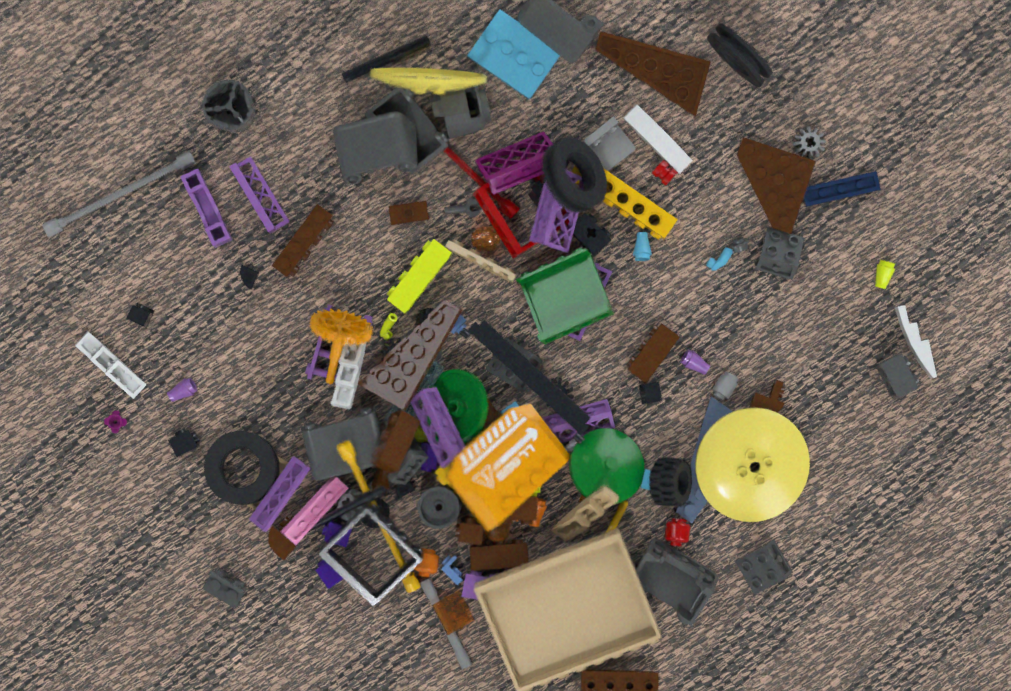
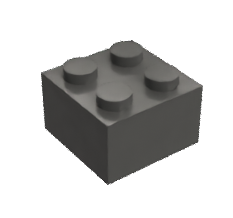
M902 353L896 354L875 365L892 399H898L919 388L917 385L919 380L915 373H911L909 366H911L910 362Z

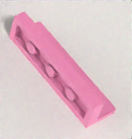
M336 476L331 477L281 532L297 545L348 490V487Z

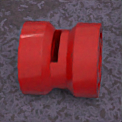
M663 160L651 174L659 177L661 183L666 186L678 172L674 168H668V162Z

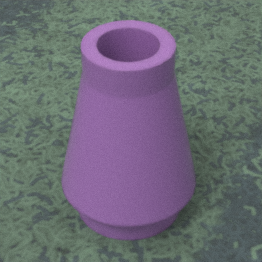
M687 350L680 361L683 367L700 372L703 375L710 368V365L695 351Z
M184 378L172 390L167 392V395L174 402L194 395L197 387L191 378Z

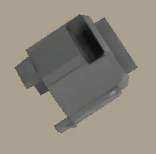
M222 80L215 82L206 90L202 108L206 119L213 127L230 133H242L253 124L255 116L254 103L251 93L243 84L234 80ZM233 105L237 107V112L234 110ZM227 111L232 112L233 116L228 115Z
M477 85L465 89L445 91V94L430 96L434 117L444 116L447 131L444 133L449 139L477 133L484 129L486 122H491L485 89L478 90Z

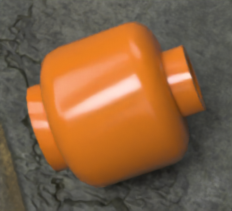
M421 548L423 550V560L414 570L419 572L418 576L429 578L430 574L437 573L440 557L436 554L435 550Z

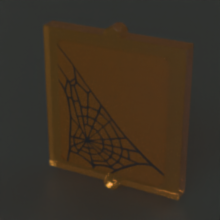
M459 590L449 596H443L442 600L432 605L447 635L458 629L462 630L463 626L474 621Z

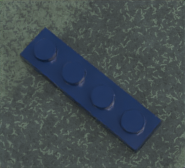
M874 171L808 186L803 199L804 205L809 207L879 191L881 189L877 172Z

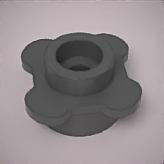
M738 237L732 240L729 247L733 249L734 253L742 252L748 249L747 243H749V240Z

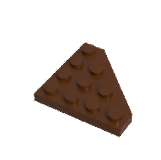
M743 137L737 157L772 228L792 234L816 161Z

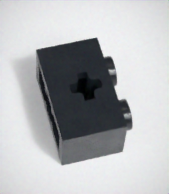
M584 213L576 221L573 236L595 257L611 242L609 238L611 234L604 227L601 229L596 224L598 221L592 214L587 215ZM589 229L590 231H592V230L594 229V230H595L594 235H595L596 237L593 238V237L591 236V237L588 238V237H587L588 232H587L586 230Z

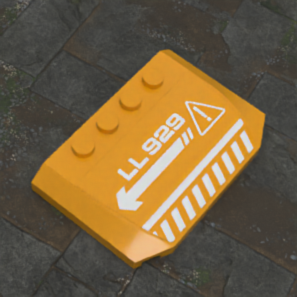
M526 404L507 409L454 456L450 471L446 474L445 478L486 531H489L500 524L570 459V454L532 404Z

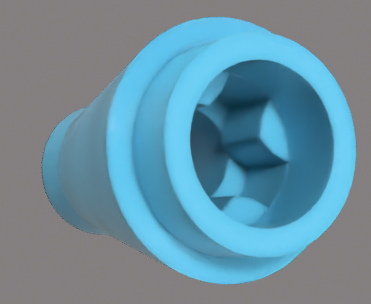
M638 232L633 256H635L636 261H649L652 253L648 233Z

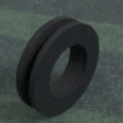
M722 23L718 24L715 28L718 35L711 32L707 36V40L712 48L746 81L756 87H761L764 83L761 76L769 78L773 74L770 66L743 37L730 27Z
M568 137L546 149L542 158V173L550 193L560 205L569 211L581 213L603 201L607 191L605 171L598 156L586 143L579 139ZM566 159L572 162L579 170L584 184L583 191L571 182L566 171Z
M234 431L221 436L212 444L205 458L204 475L209 488L217 497L232 504L249 505L262 500L279 477V459L275 449L265 438L247 431ZM244 448L256 454L260 463V472L255 482L249 486L239 488L228 482L223 468L229 454Z

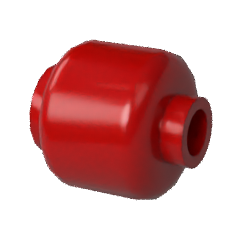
M671 518V521L666 523L664 538L670 542L671 546L682 547V543L689 542L691 526L687 523V520Z

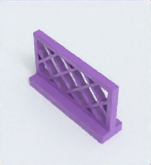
M566 169L571 182L574 184L576 181H580L578 188L583 191L582 177ZM545 182L529 241L568 253L578 213L565 208L566 213L562 216L560 209L563 206L555 200ZM568 218L569 224L566 227L564 221ZM560 225L561 232L557 234L556 227ZM562 237H564L563 247H561L559 241Z

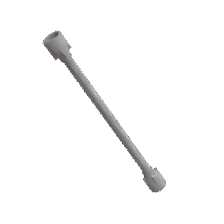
M190 150L177 156V160L173 161L172 164L163 167V169L161 168V170L159 169V171L157 170L146 176V178L143 177L139 181L137 180V182L135 181V183L124 187V189H119L117 192L115 191V193L113 192V194L102 198V200L100 199V201L98 200L67 217L54 218L43 223L44 231L50 238L63 231V227L69 224V222L71 223V221L73 222L91 213V211H95V209L106 205V203L109 204L113 200H117V198L128 194V192L130 193V191L132 192L152 182V180L154 181V179L156 180L174 171V169L182 168L184 170L195 165L196 161Z

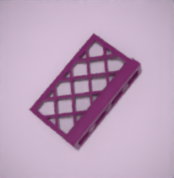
M543 131L475 160V164L494 195L542 175L543 151L553 145V143ZM542 139L544 140V142H543L542 144H536V143H535V142L540 141V140H542ZM526 148L525 152L518 151V149ZM531 149H539L537 153L530 152ZM503 155H509L507 159L500 158ZM514 156L521 157L520 160H513ZM487 162H492L490 166L482 165ZM497 163L504 164L502 168L495 167Z

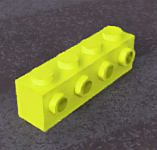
M435 239L431 242L428 240L422 248L424 252L421 256H416L410 263L411 269L408 272L404 271L398 279L401 282L397 287L392 286L386 294L389 296L387 301L404 314H407L452 255L451 251Z

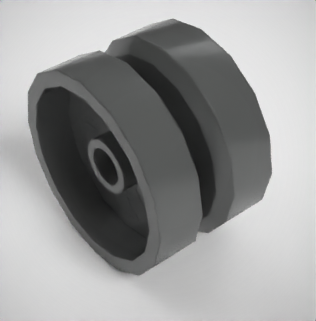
M436 485L422 494L418 501L417 510L424 524L431 528L442 529L449 527L458 519L462 511V501L458 493L450 486ZM437 504H441L443 509L437 510Z

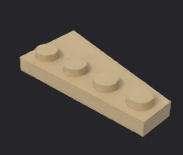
M455 239L453 242L448 240L445 248L512 284L514 283L516 274H514L515 271L506 266L504 268L498 266V262L489 257L487 259L481 257V253L472 248L470 251L463 248L464 244Z

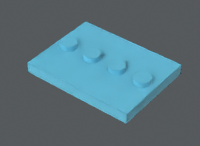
M499 9L467 57L530 100L560 55L523 27L518 21Z

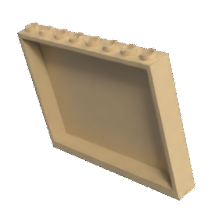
M619 528L474 583L475 593L516 691H530L534 686L547 685L555 678L563 679L571 672H581L592 664L600 665L605 662V659L611 657L613 659L618 658L626 651H636L642 645L647 643L649 645L655 644L662 638L661 631Z

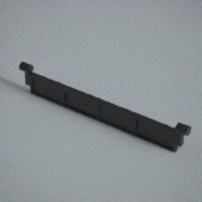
M483 320L480 325L475 322L469 330L463 328L459 332L465 339L469 338L472 334L569 423L578 432L574 435L573 439L579 444L582 443L585 439L582 434L589 428L586 423L591 417L488 322Z

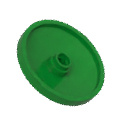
M460 369L447 370L439 374L428 388L437 387L463 444L466 445L476 438L484 426L488 412L487 394L481 381L471 372ZM427 416V422L431 426V419ZM435 433V439L439 443V436Z
M601 428L583 436L585 439L582 443L579 444L577 442L574 445L569 459L570 476L577 490L587 498L605 485L619 496L615 504L622 503L632 497L640 488L645 471L644 459L639 447L629 436L615 429Z

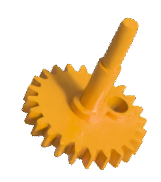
M323 309V312L318 310L317 313H313V316H311V332H315L316 336L321 337L320 339L328 340L327 342L332 341L326 383L328 384L334 383L343 346L346 344L360 346V343L365 344L372 337L373 326L367 322V319H361V315L355 316V313L341 312L340 309H337V311Z

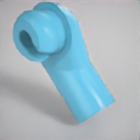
M725 247L717 261L714 258L709 259L706 264L707 267L711 268L712 271L721 268L728 262L733 251Z

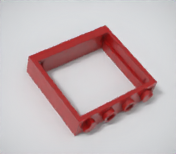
M543 174L534 178L535 182L540 180L542 183L545 181ZM488 183L473 193L513 259L539 244L530 241L522 247L520 246L487 192L490 191ZM564 207L560 209L562 216L566 213ZM568 218L564 221L566 227L569 224ZM560 225L556 227L557 233L561 231Z

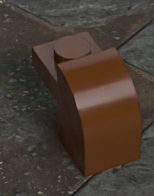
M774 380L769 397L754 393L749 408H764L779 412L785 404L778 401V398H782L785 387H783L784 382Z
M294 516L286 517L280 523L281 529L275 525L272 526L268 535L270 548L283 561L298 546L281 532Z

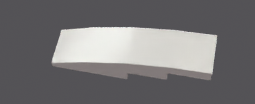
M637 104L623 117L635 132L662 159L667 161L678 174L693 161Z
M905 305L895 307L901 330L917 362L929 378L937 377L929 339L921 341L917 322L909 324Z
M89 331L75 344L81 352L133 399L146 386V383Z
M360 343V346L346 344L343 347L339 360L340 367L335 380L336 388L331 401L332 406L351 410L362 368L366 343Z

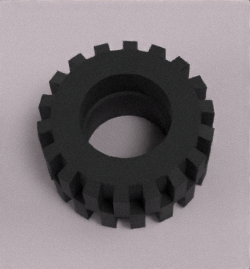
M661 457L654 462L650 473L649 488L651 498L655 504L682 507V505L686 504L691 493L692 474L689 463L685 459Z

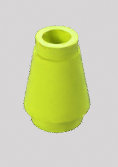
M880 260L876 270V287L886 289L895 271V263Z

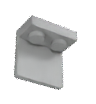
M614 116L583 141L595 152L603 168L607 171H610L636 150V147L618 126V121Z

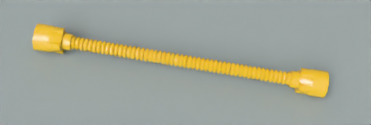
M347 440L338 444L336 448L343 461H347V464L350 465L363 493L367 492L370 489L357 465L356 452L351 441ZM379 525L397 564H399V568H401L405 562L394 538ZM414 572L408 573L402 579L407 593L416 591L421 587Z

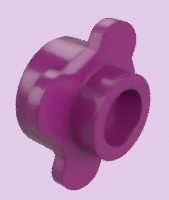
M115 410L112 412V415L104 419V424L111 428L112 433H118L122 426L127 425V420L120 416L119 411Z

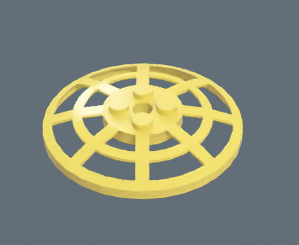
M375 68L370 70V76L390 85L408 88L414 91V93L425 94L426 90L433 92V94H445V91L465 89L487 82V75L458 70L431 68Z

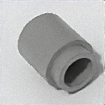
M727 371L724 375L721 374L712 389L715 392L713 395L721 401L724 399L728 400L737 387L739 379Z

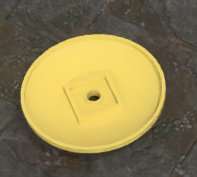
M764 408L739 409L726 414L716 421L702 438L695 461L696 479L705 499L721 514L743 522L764 521L787 510L802 493L810 468L807 444L798 428L783 415ZM758 462L759 469L754 472L750 471L751 463Z

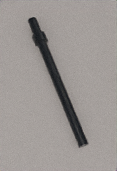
M382 485L373 491L368 490L361 497L328 513L309 532L365 503L369 504L375 501L376 497L387 492L386 487Z

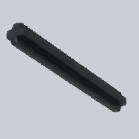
M428 36L421 37L343 72L342 77L345 82L352 81L370 73L371 69L381 68L430 46V40Z

